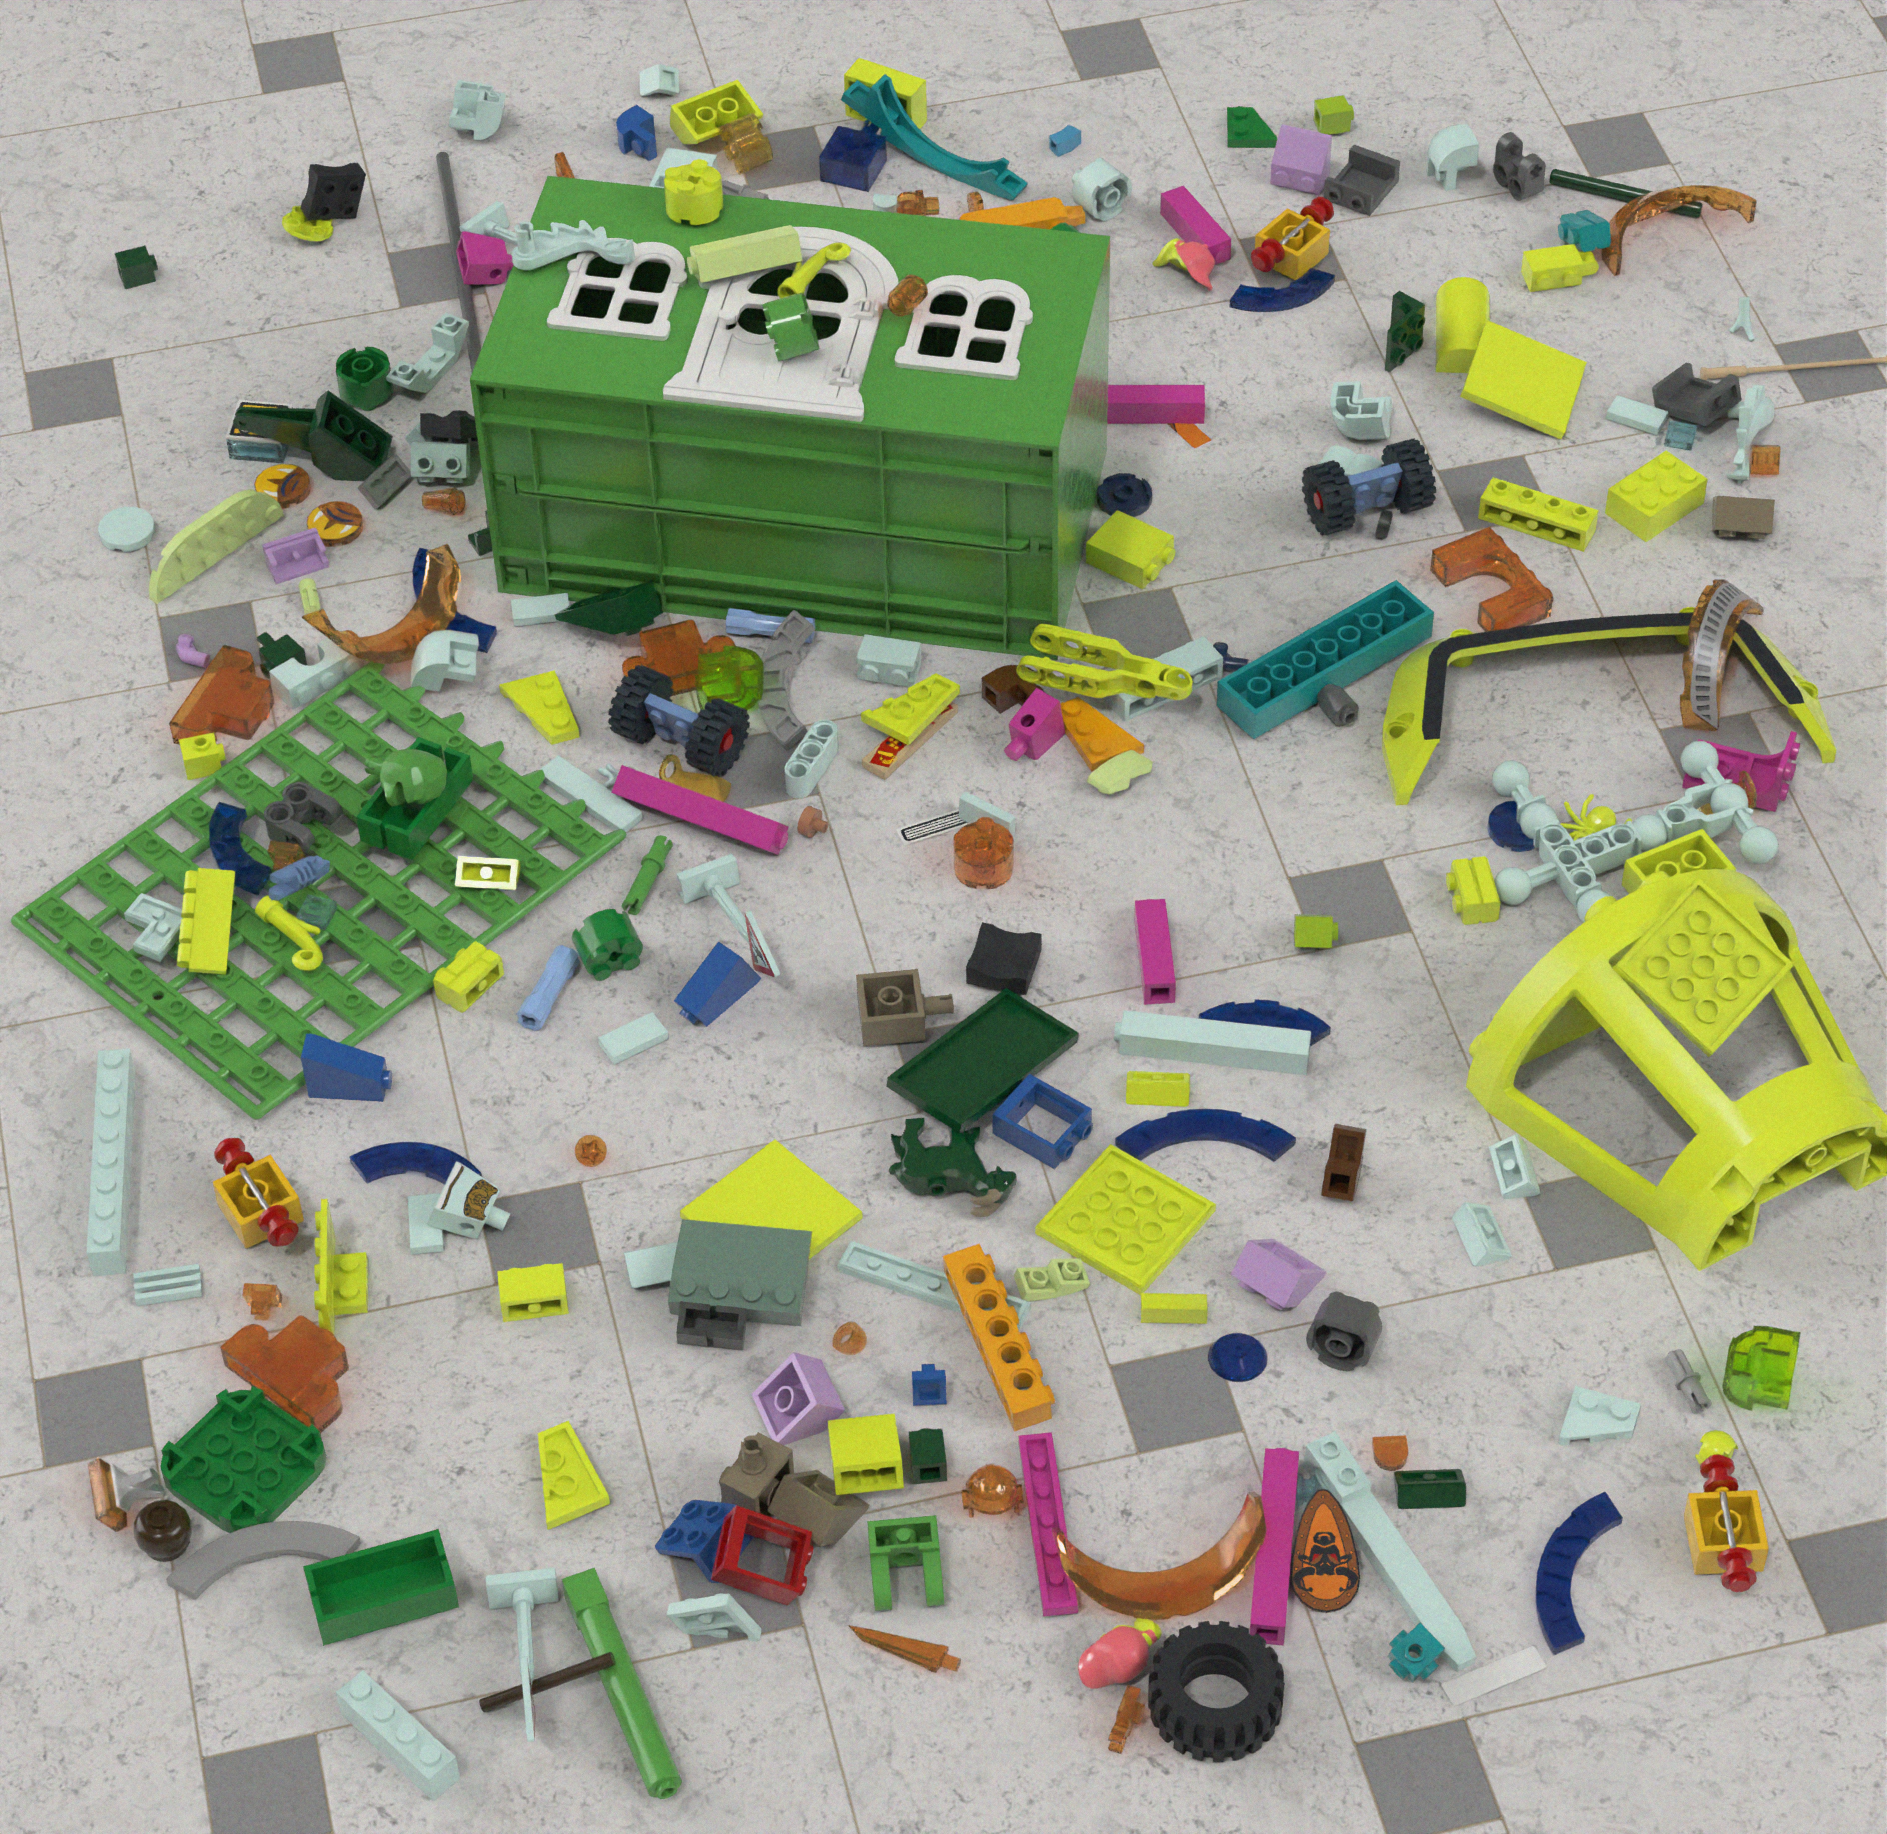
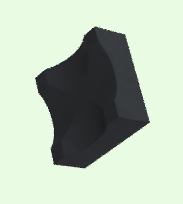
M349 163L337 167L310 164L307 193L300 207L308 220L356 218L366 173L358 163Z
M455 410L444 417L434 413H420L421 436H432V441L447 442L449 438L452 439V443H469V438H471V441L478 442L475 416L470 415L467 411Z
M982 922L974 951L966 966V984L1001 991L1007 988L1016 994L1026 995L1042 950V934L1035 932L1014 933L1002 930L993 924Z

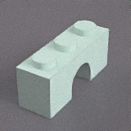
M341 630L317 643L320 657L319 663L307 666L291 658L269 671L273 692L292 710L333 688L364 666L361 648Z

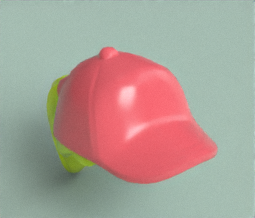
M1175 238L1162 248L1157 258L1152 262L1153 266L1156 267L1164 266L1170 262L1183 270L1189 271L1192 278L1205 285L1209 291L1213 289L1209 276L1213 270L1215 260L1208 250L1207 244L1194 241L1185 243L1181 239Z
M1137 1618L1134 1621V1627L1117 1625L1111 1631L1103 1634L1099 1640L1083 1652L1079 1659L1078 1671L1082 1683L1088 1688L1097 1689L1115 1683H1126L1138 1676L1144 1670L1149 1660V1648L1161 1638L1162 1631L1159 1625L1149 1619Z

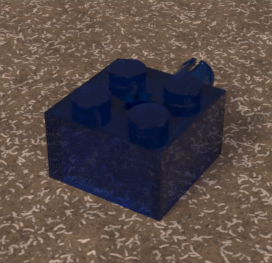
M868 119L864 121L860 130L837 126L819 156L820 181L869 192L887 162L886 136L876 134L879 131V127L872 122L869 125L870 121Z

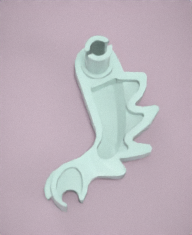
M585 220L579 221V228L552 222L550 224L551 232L546 230L533 231V224L530 222H520L519 225L516 224L514 226L518 246L512 250V260L514 266L521 270L531 271L584 251H595L605 260L617 264H628L635 259L633 239L626 243V239H607L604 227H598L593 231Z
M1753 385L1752 388H1747L1744 402H1739L1728 410V418H1739V428L1736 429L1739 449L1733 465H1737L1733 474H1727L1728 479H1738L1737 483L1742 484L1744 480H1749V446L1755 435L1766 428L1774 417V403L1770 397H1765V385Z

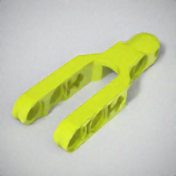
M1039 624L1035 627L1030 639L1033 648L1043 653L1117 670L1106 671L1075 663L1070 665L1050 660L1049 657L1045 656L1044 658L1028 655L1021 658L1016 669L1018 676L1024 681L1094 698L1125 693L1149 699L1158 696L1171 700H1183L1191 694L1193 686L1190 674L1183 668L1162 664L1154 659L1132 655L1115 639L1049 624ZM1038 635L1047 636L1051 641H1044ZM1066 642H1074L1079 648L1071 647ZM1025 665L1033 666L1037 671H1031ZM1053 671L1062 673L1065 678L1056 676ZM1182 674L1185 679L1180 678L1178 675Z

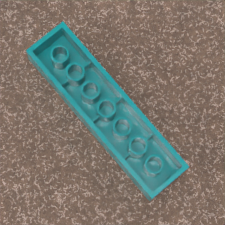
M1395 580L1217 682L1216 706L1255 739L1319 702L1317 700L1318 693L1326 685L1335 684L1343 688L1432 637L1434 611Z

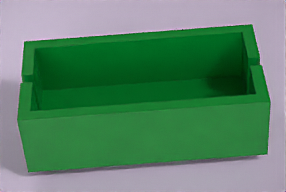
M418 737L409 748L428 752L441 758L444 762L442 745ZM446 747L444 750L447 769L445 789L439 797L425 804H419L418 802L407 803L405 799L403 804L391 806L387 802L385 792L380 785L356 816L360 841L383 850L388 846L389 852L413 860L472 783L473 773L470 755Z
M439 1529L303 1566L323 1646L459 1608L454 1580Z

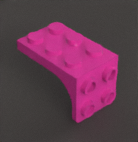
M1791 731L1785 749L1773 755L1755 754L1705 741L1716 748L1719 757L1717 769L1725 780L1732 779L1733 784L1739 785L1746 791L1749 801L1748 805L1776 812L1779 800L1785 802L1789 790V784H1786V781L1793 780L1797 765L1791 762L1792 760L1796 761L1801 744L1796 742L1797 732ZM1686 773L1682 788L1688 789L1705 784L1702 778H1695Z

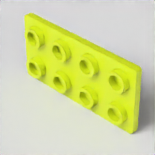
M321 1199V1211H315L316 1230L319 1231V1237L315 1238L316 1257H319V1264L314 1265L315 1282L319 1284V1290L314 1291L315 1310H319L318 1321L320 1330L326 1331L328 1341H335V1315L368 1313V1258L366 1252L335 1255L336 1238L328 1199Z

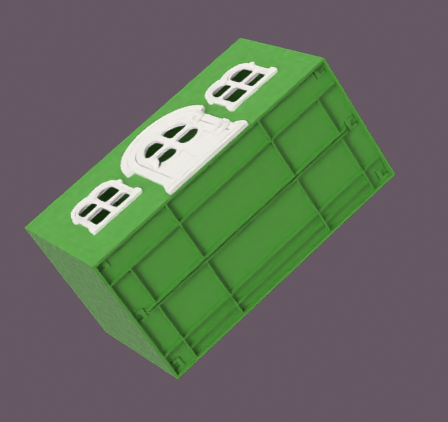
M547 176L530 221L533 224V231L546 230L551 232L550 224L552 222L579 228V221L585 220L593 231L598 227H604L607 239H626V243L633 239L635 259L628 264H617L605 260L595 251H584L531 271L521 270L513 265L470 377L499 593L532 597L568 593V600L577 602L587 597L653 581L661 608L665 613L726 620L729 608L750 610L757 614L787 617L795 610L803 617L815 618V631L863 637L866 634L919 642L921 644L1021 656L1028 655L1044 658L1045 656L1058 660L1056 655L1043 653L1033 648L1030 639L1035 627L1039 624H1049L1062 628L1066 626L1107 452L1110 236L724 194L723 210L719 211L720 216L717 219L706 224L690 225V220L681 219V223H678L669 218L666 213L664 188ZM791 225L798 232L802 264L825 246L837 242L847 244L851 248L850 255L841 261L828 260L805 288L804 295L813 318L811 320L813 328L816 329L820 349L794 358L778 361L774 349V344L777 343H775L774 339L769 338L765 322H767L762 304L780 299L777 292L778 287L786 278L792 276L796 262L701 283L694 274L691 275L689 272L687 257H691V246ZM1038 635L1044 641H1051L1047 636Z

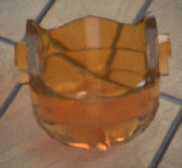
M994 1463L986 1464L975 1470L966 1482V1489L961 1490L963 1510L969 1511V1518L974 1517V1510L983 1514L998 1515L1014 1507V1512L1019 1513V1504H1024L1022 1483L1017 1484V1480L1010 1470Z

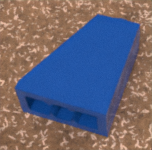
M718 941L675 998L674 1002L682 1009L679 1014L692 1024L699 1021L707 1027L761 980V977L741 956Z
M306 1034L301 1062L309 1098L384 1101L386 1089H391L392 1071L387 1070L385 1057L315 1034Z

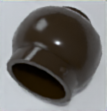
M157 1500L147 1504L139 1511L134 1521V1538L139 1548L153 1560L160 1562L175 1560L186 1551L190 1543L192 1522L185 1508L178 1503L169 1500Z

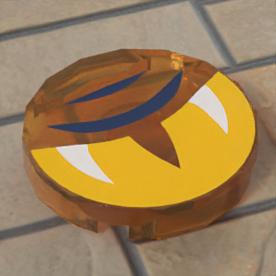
M293 464L270 466L256 477L254 483L256 492L267 493L280 504L282 509L289 508V504L303 502L308 497L311 489L308 473L303 468Z
M331 501L313 509L307 517L306 525L308 530L316 527L324 546L335 547L334 543L342 542V545H345L358 538L363 531V518L359 509L353 504L343 501Z

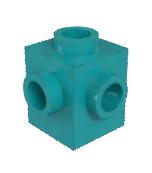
M1419 1623L1409 1633L1402 1630L1389 1643L1393 1648L1388 1655V1658L1391 1660L1389 1666L1402 1680L1407 1677L1413 1683L1419 1676L1425 1680L1438 1668L1439 1665L1435 1661L1443 1654L1445 1647ZM1409 1652H1415L1419 1657L1413 1658L1409 1655Z

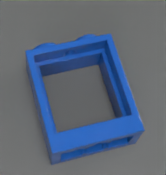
M1031 1074L1021 1082L992 1114V1134L1053 1169L1063 1160H1068L1075 1146L1081 1139H1087L1093 1129L1092 1108ZM1035 1104L1071 1124L1054 1144L1018 1124Z

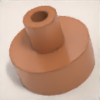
M807 806L799 818L797 831L801 835L812 838L817 831L825 833L829 824L822 820V811L820 809Z

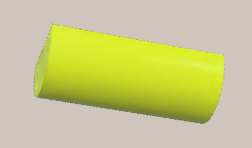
M1470 277L1453 278L1442 284L1437 291L1435 372L1468 373L1483 326L1486 320L1490 321V294L1487 287L1479 280Z

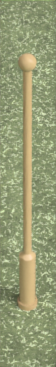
M1887 355L1886 357L1752 368H1747L1745 365L1717 368L1701 367L1700 378L1707 381V379L1725 378L1729 374L1742 377L1746 376L1747 373L1887 363Z

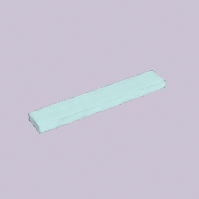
M850 1241L837 1265L838 1271L962 1314L944 1272L854 1241ZM1007 1294L1005 1301L1008 1307L1014 1306L1019 1319L1017 1327L1020 1331L1031 1309V1302ZM989 1307V1308H985V1309H982V1310L989 1311V1310H992V1309H994V1308H990V1307Z

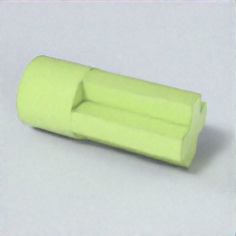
M305 578L298 585L304 614H309V618H314L315 614L321 613L316 583L313 579Z

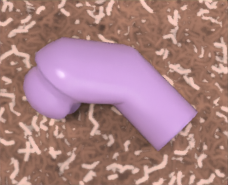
M180 635L176 644L180 660L187 664L207 668L210 663V655L196 651L193 645L194 638L191 635Z

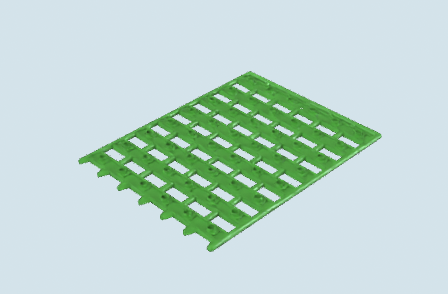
M380 656L374 658L11 918V923L14 927L255 1120L262 1118L306 1084L303 1071L291 1080H288L258 1055L278 1041L301 1059L306 1034H315L329 1039L306 1021L307 1018L324 1005L355 1029L354 1032L339 1043L351 1047L356 1046L433 987V979L437 971L442 967L446 968L450 965L459 950L462 948L467 949L475 941L483 946L489 944L622 842L627 835L623 829L603 835L579 818L586 808L583 799L561 805L540 790L538 787L545 779L543 770H536L521 776L501 762L498 757L504 751L502 741H496L480 747L458 731L464 722L462 712L454 713L441 719L418 701L425 693L424 687L415 686L401 690L379 674L386 665L385 659ZM348 691H351L378 712L361 724L333 702ZM387 719L394 722L416 739L420 737L442 745L444 759L446 747L470 755L473 780L498 798L481 811L461 796L442 821L453 829L454 832L438 844L429 838L413 860L400 856L410 864L393 877L362 855L373 847L372 845L359 841L351 847L322 824L324 823L314 818L310 822L302 824L315 837V843L306 853L310 856L317 855L324 860L330 861L329 872L315 883L280 899L279 902L283 904L285 910L290 908L309 924L320 928V934L312 937L319 947L330 939L360 962V964L344 976H340L324 962H321L320 966L312 971H302L296 968L292 963V957L302 948L273 924L266 923L255 913L254 908L234 893L230 932L233 935L229 937L228 953L244 942L273 965V967L255 980L227 959L226 975L189 972V968H186V970L166 983L138 960L143 956L142 954L134 952L133 948L127 952L98 929L117 914L125 920L124 913L141 893L147 894L163 881L184 895L185 873L190 870L198 871L200 867L192 860L209 848H212L239 869L235 873L234 889L248 878H251L269 892L271 887L277 885L270 880V874L287 866L277 857L289 848L276 843L266 850L238 827L254 815L265 821V808L273 802L282 801L285 787L295 782L306 783L334 798L341 805L343 814L357 824L356 816L372 797L367 791L380 783V776L371 774L360 783L355 784L328 764V762L344 750L364 765L370 755L386 759L392 752L397 751L396 748L372 732V730ZM307 722L333 741L334 744L319 755H316L290 736L289 733ZM262 753L289 773L290 776L276 786L271 787L247 769L245 765ZM216 785L245 806L244 809L229 820L199 799ZM507 806H510L539 828L524 840H521L494 821L492 817ZM172 818L200 840L181 853L153 830ZM550 835L579 856L580 859L563 871L534 850L533 847ZM465 838L491 858L519 860L521 863L519 879L537 892L519 905L499 889L456 887L457 858L450 854L448 850ZM124 851H127L154 872V874L136 887L107 865V863ZM422 872L451 895L433 908L403 884L417 873ZM336 875L365 898L346 911L317 887ZM78 884L108 906L90 920L84 918L60 898ZM462 902L492 926L474 939L446 918L444 914ZM376 905L406 929L387 942L357 918ZM33 918L60 941L55 944L27 920ZM128 922L140 933H142L146 929L131 922ZM417 936L447 960L431 973H428L398 949ZM179 939L167 953L176 961L178 945L180 944ZM69 949L73 950L98 970L99 973L96 975L92 974L66 951ZM369 971L375 973L402 994L384 1009L352 985ZM282 974H285L314 997L296 1012L265 989L266 986ZM196 977L227 1000L208 1015L178 992L179 989ZM110 980L139 1004L136 1007L132 1006L105 983ZM156 995L163 996L160 1000L153 999ZM238 1009L265 1030L267 1034L250 1047H247L220 1026L218 1022ZM150 1012L179 1035V1037L173 1039L145 1015ZM190 1044L220 1069L214 1072L185 1047ZM231 1077L259 1099L261 1103L258 1105L254 1104L226 1080Z

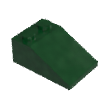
M653 581L580 599L554 615L558 621L612 635L625 632L626 636H631L641 632V628L654 624V618L663 614V610Z

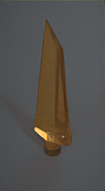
M848 1625L861 1641L924 1667L928 1671L936 1673L940 1667L957 1672L960 1667L961 1658L949 1655L948 1646Z

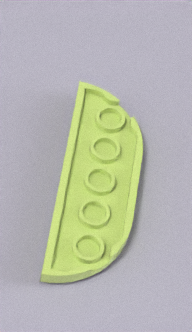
M253 489L244 490L225 499L182 529L168 542L160 553L164 557L160 560L157 571L152 570L149 582L150 600L156 604L160 603L284 516L280 504L265 492H256Z

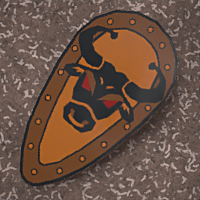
M1327 1489L1317 1490L1308 1501L1301 1515L1293 1548L1290 1578L1293 1592L1299 1601L1312 1611L1322 1613L1340 1611L1349 1605L1357 1594L1360 1583L1358 1555L1347 1517L1337 1499Z

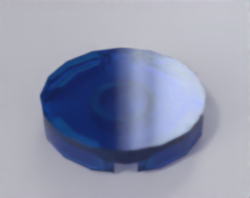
M1506 801L1497 805L1489 815L1487 830L1490 838L1502 848H1504V845L1510 847L1511 851L1523 852L1534 849V839L1528 838L1522 832L1520 823L1518 824L1516 821V802Z

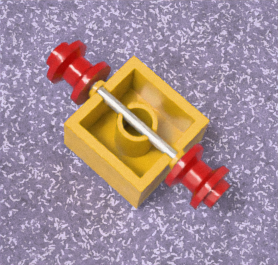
M1318 196L1311 201V205L1305 206L1300 214L1288 208L1255 235V249L1251 252L1253 266L1262 272H1269L1274 269L1298 281L1329 253L1330 229L1324 227L1323 224L1334 216L1332 203L1328 199Z
M240 1138L222 1140L215 1149L214 1158L219 1164L224 1165L223 1172L226 1176L212 1182L220 1210L245 1249L266 1239L275 1247L289 1245L298 1234L299 1227L297 1224L304 1221L298 1195L271 1154L254 1161L253 1156L249 1152H245V1144Z
M1720 1454L1711 1455L1700 1465L1701 1475L1708 1479L1703 1485L1704 1492L1688 1493L1684 1511V1522L1694 1575L1723 1573L1721 1575L1723 1587L1733 1592H1744L1755 1584L1757 1580L1756 1572L1764 1571L1769 1550L1757 1490L1738 1491L1737 1479L1730 1476L1735 1470L1733 1460Z

